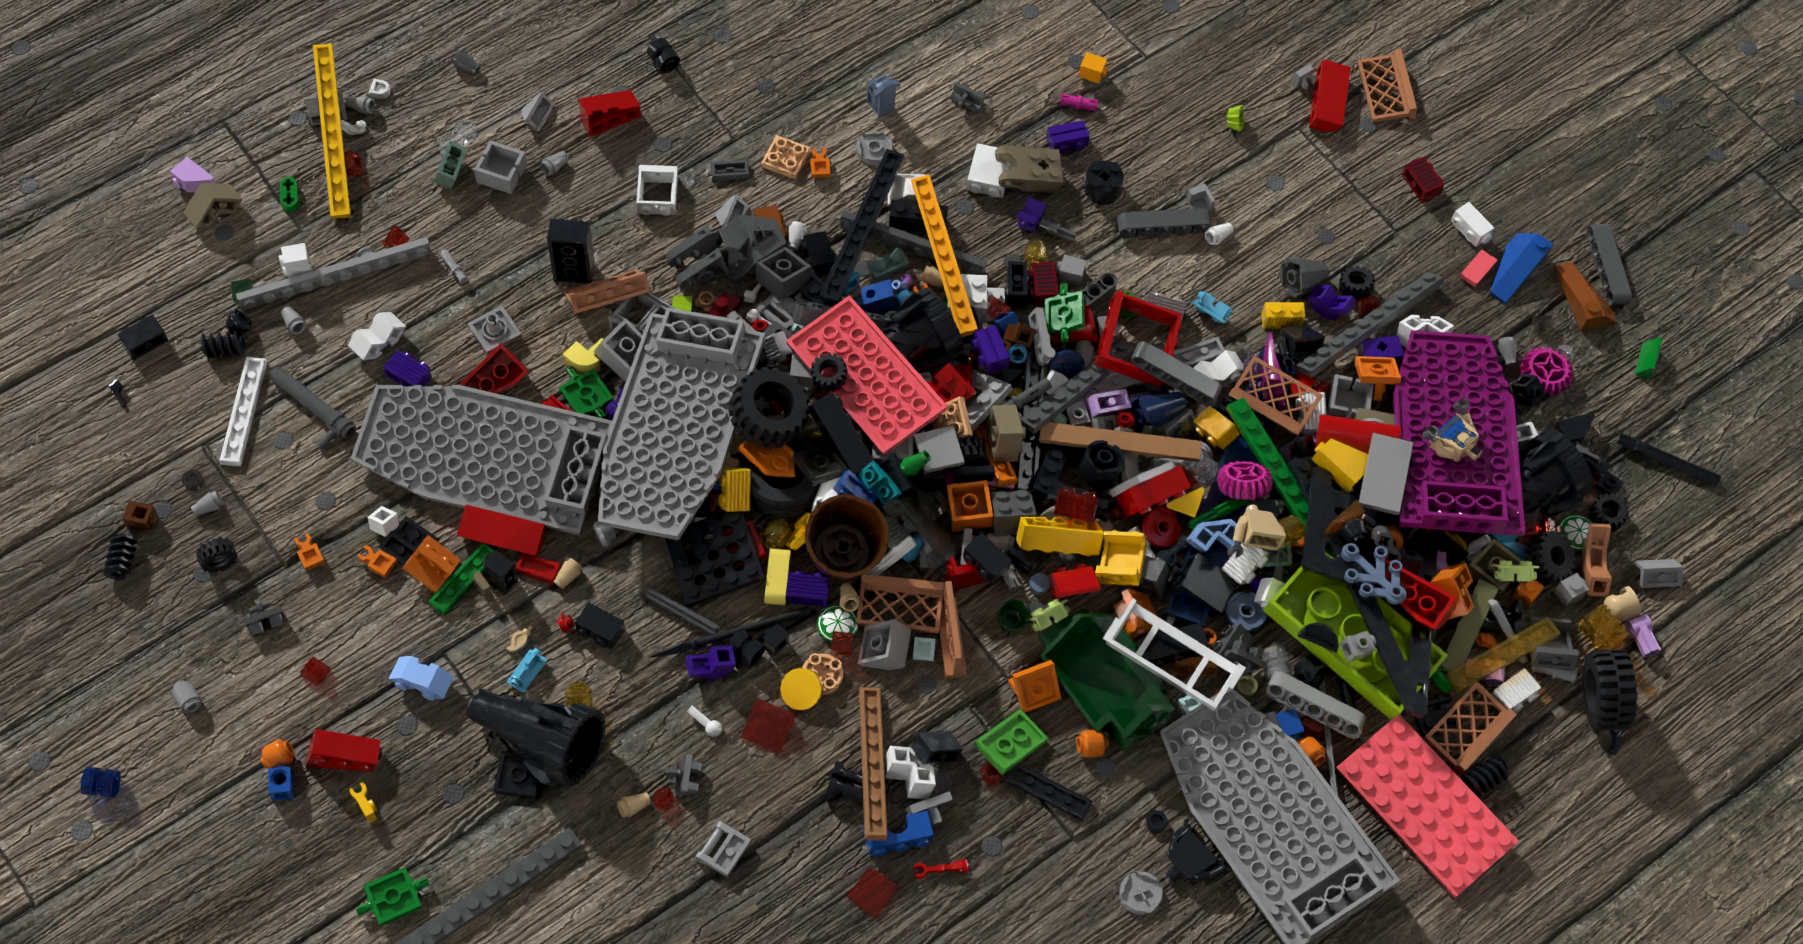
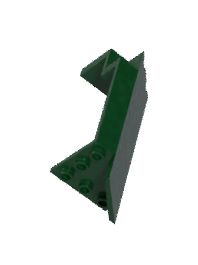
M1081 609L1038 635V638L1045 646V651L1040 656L1045 662L1051 660L1054 663L1057 679L1096 732H1109L1122 751L1130 748V745L1137 738L1141 741L1155 733V729L1159 725L1167 726L1172 723L1168 716L1175 709L1165 697L1171 689L1163 679L1106 644L1103 637L1116 618L1113 613L1089 614L1086 609ZM1122 627L1115 641L1136 653L1139 647L1124 627ZM1144 654L1141 656L1147 661H1149Z

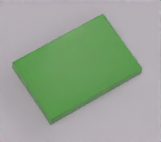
M1019 709L976 740L974 746L1001 775H1004L1047 743L1049 738Z

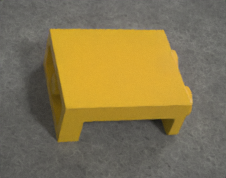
M1104 531L1105 543L1101 564L1096 566L1095 571L1099 584L1139 586L1147 547L1144 533L1137 531Z

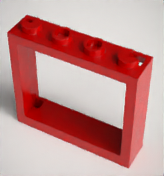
M1116 291L1110 301L1094 365L1161 388L1164 384L1163 381L1139 369L1132 363L1109 356L1120 309L1168 325L1169 329L1163 351L1174 358L1173 351L1179 343L1177 335L1183 326L1180 323L1182 314Z

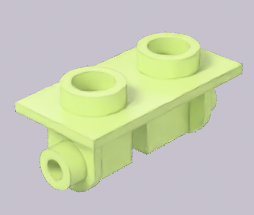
M1500 560L1499 564H1492V566L1498 567V571L1494 572V578L1498 579V581H1514V573L1517 574V581L1532 582L1537 579V573L1534 572V568H1539V566L1532 565V561H1520L1519 565H1514L1512 561Z
M1057 598L1048 603V608L1044 610L1039 608L1030 613L1032 617L1028 618V621H1033V630L1041 632L1053 625L1049 618L1051 616L1055 623L1067 617L1071 610L1067 605L1064 606L1063 603L1068 600H1059Z

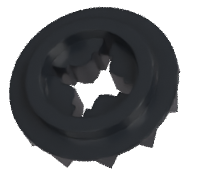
M1186 422L1178 423V426L1173 428V435L1170 436L1172 438H1182L1183 435H1187L1184 439H1198L1195 427Z

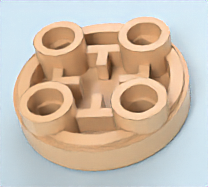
M814 653L810 655L802 667L810 669L818 675L823 687L822 695L833 693L840 687L843 681L841 661L829 654Z

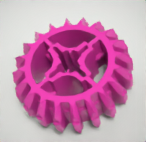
M1544 346L1540 349L1535 348L1532 352L1529 351L1523 358L1520 366V376L1522 374L1538 376L1544 393H1547L1549 397L1553 396V394L1558 396L1561 392H1564L1570 386L1574 373L1572 372L1573 366L1569 365L1570 359H1564L1565 354L1560 355L1559 349L1552 351L1551 347L1546 350Z
M1244 460L1243 462H1229L1228 465H1223V468L1218 473L1217 483L1224 495L1246 501L1247 499H1261L1262 496H1267V493H1270L1273 478L1270 470L1266 469L1264 465L1260 466V463L1255 464L1252 461L1245 462Z

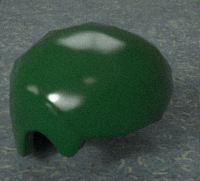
M1010 599L1000 607L997 621L1003 630L1009 633H1016L1027 625L1030 611L1024 602L1018 599Z

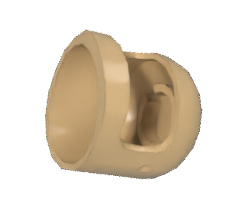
M1630 586L1622 588L1619 595L1612 594L1607 596L1603 602L1605 615L1614 623L1627 621L1639 616L1641 613L1640 602Z

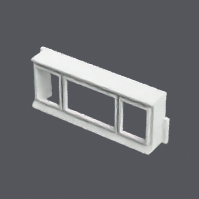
M1133 598L1120 619L1115 618L1103 637L1106 644L1214 711L1227 689L1234 688L1246 667L1239 663L1238 665L1233 664L1136 604L1137 600ZM1131 613L1153 625L1136 653L1115 641ZM1158 629L1203 656L1187 684H1184L1141 657ZM1208 661L1231 673L1214 702L1192 689Z

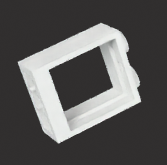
M639 165L636 201L637 214L676 215L677 166ZM644 182L672 183L671 202L643 201Z

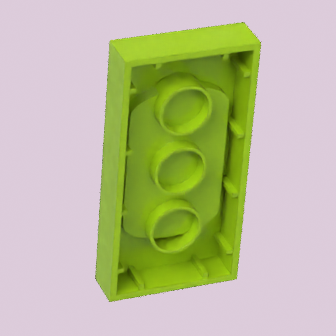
M1325 551L1327 557L1333 558ZM1301 565L1266 605L1263 611L1390 720L1397 717L1404 707L1377 648L1375 647L1376 650L1371 655L1348 663L1340 646V643L1347 636H1353L1367 631L1370 635L1347 584L1306 571ZM1375 596L1403 658L1409 661L1411 623L1384 600ZM1319 622L1327 624L1333 628L1338 636V651L1336 653L1298 637V633L1310 623ZM1420 633V638L1426 639V636ZM1433 642L1431 645L1429 678L1448 656ZM1417 685V693L1422 686Z

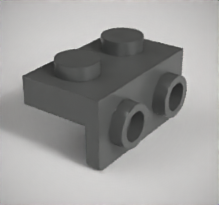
M1240 623L1227 625L1222 629V635L1212 645L1211 650L1234 664L1235 661L1224 656L1225 651L1232 649L1235 640L1241 639L1248 642L1246 650L1248 653L1256 638Z

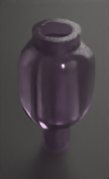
M1258 353L1247 354V358L1243 361L1244 371L1253 356L1259 358ZM1257 362L1251 368L1253 376L1262 374V365ZM1260 377L1254 379L1256 388H1257V381L1260 379ZM1248 380L1249 388L1254 389L1252 380Z

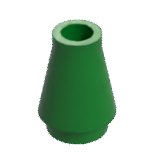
M923 450L920 453L904 458L902 463H900V468L907 477L915 476L931 461V456L926 450Z

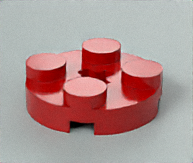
M1153 508L1144 516L1141 533H1144L1145 539L1152 546L1163 548L1174 544L1178 540L1181 526L1177 523L1176 513L1170 508ZM1163 523L1164 531L1159 530V524Z

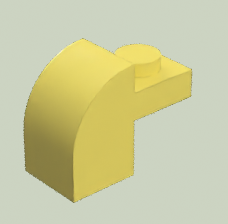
M601 338L589 350L576 341L563 353L564 364L569 368L573 366L577 374L586 373L591 369H594L597 373L601 370L600 361L603 360L594 351L604 339Z

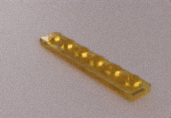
M1546 617L1448 672L1446 677L1459 693L1534 651L1536 646H1543L1557 638L1560 632L1549 617Z

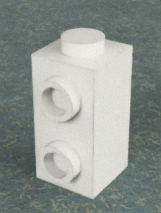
M1470 202L1455 210L1451 222L1475 247L1481 243L1486 244L1492 238L1491 234L1494 227Z

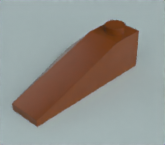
M1573 262L1554 266L1580 331L1617 324L1611 306Z

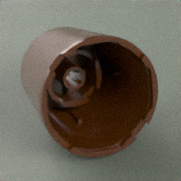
M843 494L824 500L813 510L805 528V544L814 565L820 573L836 581L852 580L874 569L884 557L889 542L888 525L881 511L872 502L856 497V495ZM840 545L846 546L845 552L839 551Z

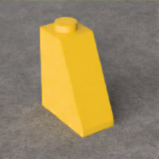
M1330 439L1326 444L1321 442L1314 449L1316 454L1312 460L1320 468L1330 471L1332 479L1346 492L1364 476L1368 454L1334 439Z

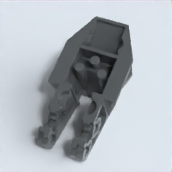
M737 214L726 226L711 232L709 225L705 226L669 250L666 258L670 267H676V269L683 267V261L688 257H694V259L699 260L676 277L680 289H689L691 291L698 280L708 284L727 275L731 283L755 273L756 262L786 247L787 243L776 219ZM724 243L725 247L719 249L718 245ZM708 252H711L710 254H708V255L705 256L704 258H701V255H704V254H706V253H708Z

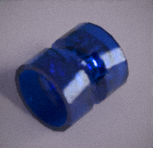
M86 767L81 778V793L91 796H97L99 793L101 797L115 798L120 788V771L106 769L102 772L101 768Z

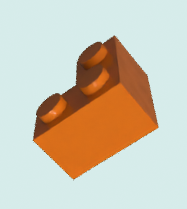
M1466 562L1444 567L1430 582L1457 597L1456 609L1449 619L1468 615L1474 608L1467 590L1473 579Z

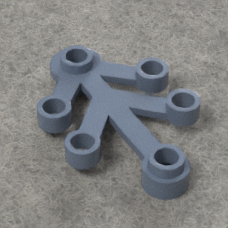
M1346 544L1341 552L1342 558L1347 562L1355 561L1367 574L1358 573L1355 569H1348L1344 579L1348 583L1364 582L1359 590L1360 595L1363 597H1386L1390 604L1397 605L1402 603L1406 598V591L1400 586L1402 563L1398 560L1391 561L1388 568L1391 573L1390 583L1385 578V558L1387 555L1385 547L1378 546L1374 551L1373 555L1376 559L1375 569L1359 554V549L1355 544ZM1348 574L1354 575V577L1351 578L1348 576ZM1369 583L1379 584L1382 588H1373Z

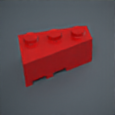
M631 90L578 99L580 119L590 137L641 117L640 105Z
M1181 465L1127 489L1116 496L1127 519L1139 512L1143 515L1151 511V507L1156 504L1160 507L1168 503V499L1173 496L1177 499L1186 495L1185 490L1189 489L1191 485Z
M316 729L309 742L305 767L358 770L360 772L374 771L378 762L381 740Z

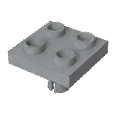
M503 306L467 323L468 328L487 356L500 343L506 347L522 338L521 332Z

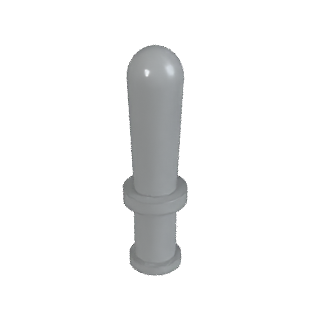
M442 250L440 256L451 269L452 275L458 278L460 284H465L468 281V277L462 272V267L457 265L448 250Z

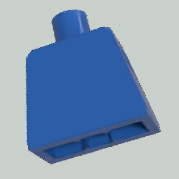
M891 279L863 287L861 289L862 298L854 299L862 310L865 309L868 313L885 315L889 311H897Z

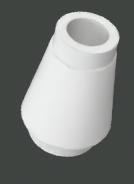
M794 221L789 226L787 248L789 250L798 251L800 242L803 241V235L807 233L805 224Z
M1230 223L1208 228L1205 232L1207 242L1211 245H1218L1233 233V226Z

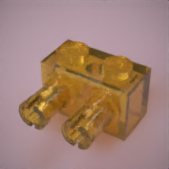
M1600 604L1586 614L1578 626L1581 632L1593 641L1598 650H1614L1623 644L1630 634L1625 630V625H1620L1622 622L1616 620L1610 614V609L1606 610L1608 606Z

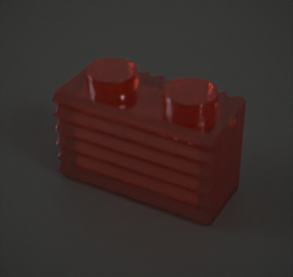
M1065 486L1063 490H1058L1053 514L1094 523L1099 498L1095 497L1096 493L1084 491L1083 494L1075 493L1076 489Z

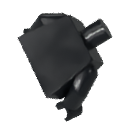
M1303 325L1282 326L1278 331L1279 335L1277 337L1279 354L1283 358L1280 364L1281 371L1284 372L1286 366L1289 372L1291 371L1294 361L1289 356H1309L1325 345V336Z
M1185 819L1183 826L1171 836L1168 858L1174 866L1165 874L1175 883L1182 875L1190 881L1200 882L1211 880L1222 873H1229L1232 868H1227L1224 865L1226 863L1225 858L1220 862L1194 834L1197 825L1189 827L1187 824L1190 819Z

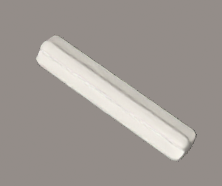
M908 536L885 554L874 569L865 574L879 576L917 545L915 540Z

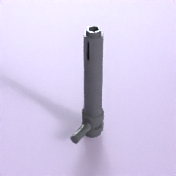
M274 367L270 371L269 376L274 383L325 422L326 426L330 429L317 443L322 450L336 435L345 439L352 437L356 431V426L352 420L345 418V415L340 411L334 410L284 369Z

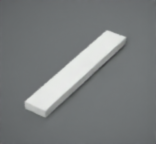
M246 357L219 460L221 465L241 467L267 365V360L264 358Z

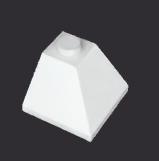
M897 174L888 193V207H891V200L918 203L911 179L924 176L925 174Z

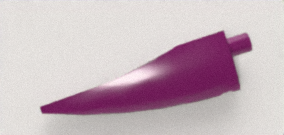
M1269 332L1263 361L1281 371L1275 354L1272 332ZM1276 373L1267 375L1270 386L1282 383L1280 375ZM1265 376L1261 377L1262 388L1268 386ZM1283 386L1271 389L1273 399L1285 396ZM1269 389L1262 391L1263 402L1271 400ZM1285 399L1274 403L1277 404L1278 409H1284L1287 402Z

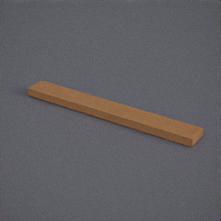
M1051 422L1041 428L1039 442L1087 448L1094 441L1105 440L1108 441L1107 444L1114 446L1115 444L1123 453L1200 462L1202 441Z
M860 687L859 708L865 840L887 841L881 688Z

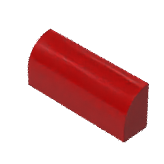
M1325 59L1322 60L1316 71L1309 128L1323 132H1332L1343 126L1351 67Z
M1320 414L1315 448L1321 442L1326 444L1330 439H1334L1368 454L1373 433L1400 439L1401 426Z
M466 504L457 536L537 556L543 546L548 528L542 523Z

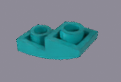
M874 461L870 462L858 473L868 490L874 491L883 506H889L902 494L890 477Z

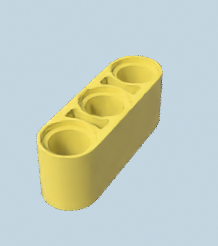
M770 548L764 604L785 606L791 550Z

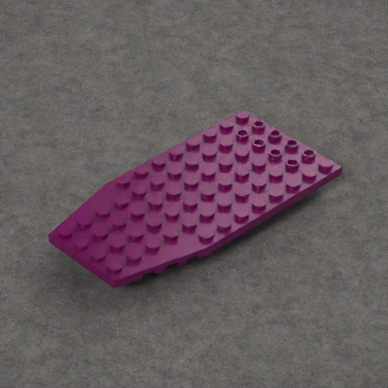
M1411 330L1399 372L1401 382L1400 384L1396 383L1393 394L1394 425L1401 426L1400 439L1413 442L1399 513V527L1524 536L1525 523L1515 402L1513 395L1509 392L1508 382L1503 377L1501 364H1498L1497 354L1490 336ZM1466 398L1469 401V407L1466 409V412H1469L1479 434L1476 447L1482 450V454L1476 461L1468 455L1459 462L1439 457L1435 450L1429 447L1431 440L1423 438V432L1427 431V427L1431 425L1436 426L1439 430L1456 413L1461 414L1454 410L1453 405L1455 402H1460V399Z

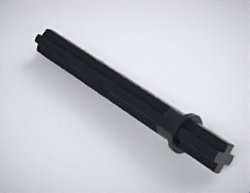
M1623 433L1618 437L1616 443L1631 449L1633 453L1638 452L1714 486H1717L1720 482V475L1644 443L1640 438L1637 440Z

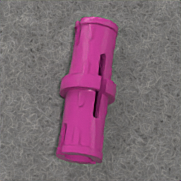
M1061 94L1060 105L1073 107L1076 110L1085 109L1096 112L1098 100L1083 98L1081 95Z

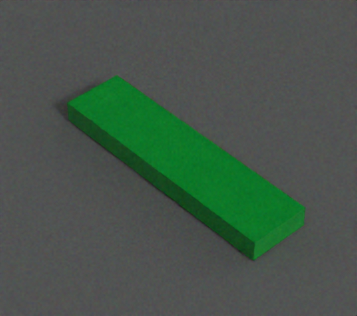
M482 543L428 601L429 605L446 616L474 585L473 574L478 571L482 575L484 574L482 562L488 554H492L495 550Z

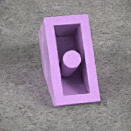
M188 157L170 171L173 184L179 189L183 188L186 192H196L201 183H216L212 175Z
M1126 389L1094 394L1084 400L1090 419L1096 416L1113 415L1132 407Z

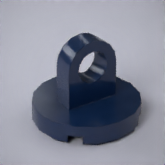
M1062 350L1049 361L1047 375H1049L1051 370H1054L1070 380L1085 368L1084 359L1074 350Z

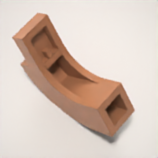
M1589 523L1587 537L1583 539L1581 570L1582 578L1586 581L1589 588L1587 594L1590 596H1609L1612 577L1607 569L1606 558L1611 532L1610 524Z

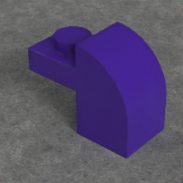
M1028 197L1023 211L1018 213L1017 218H1019L1017 226L1036 232L1048 205Z
M1317 285L1307 298L1318 314L1334 321L1340 315H1347L1356 302L1353 296H1338L1331 285Z
M732 645L711 647L708 654L687 655L685 658L689 678L706 677L707 680L721 678L729 674L736 665Z

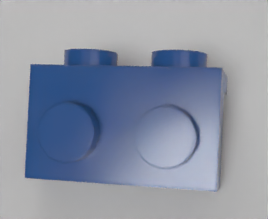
M849 469L843 473L833 487V490L838 495H856V497L872 503L878 498L874 491L868 490L864 482Z

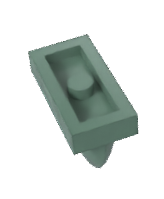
M896 248L889 254L867 262V268L875 282L910 266V262L901 248Z

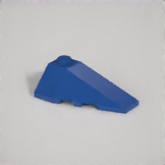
M1517 233L1506 245L1490 294L1506 304L1548 257L1554 244L1536 233Z

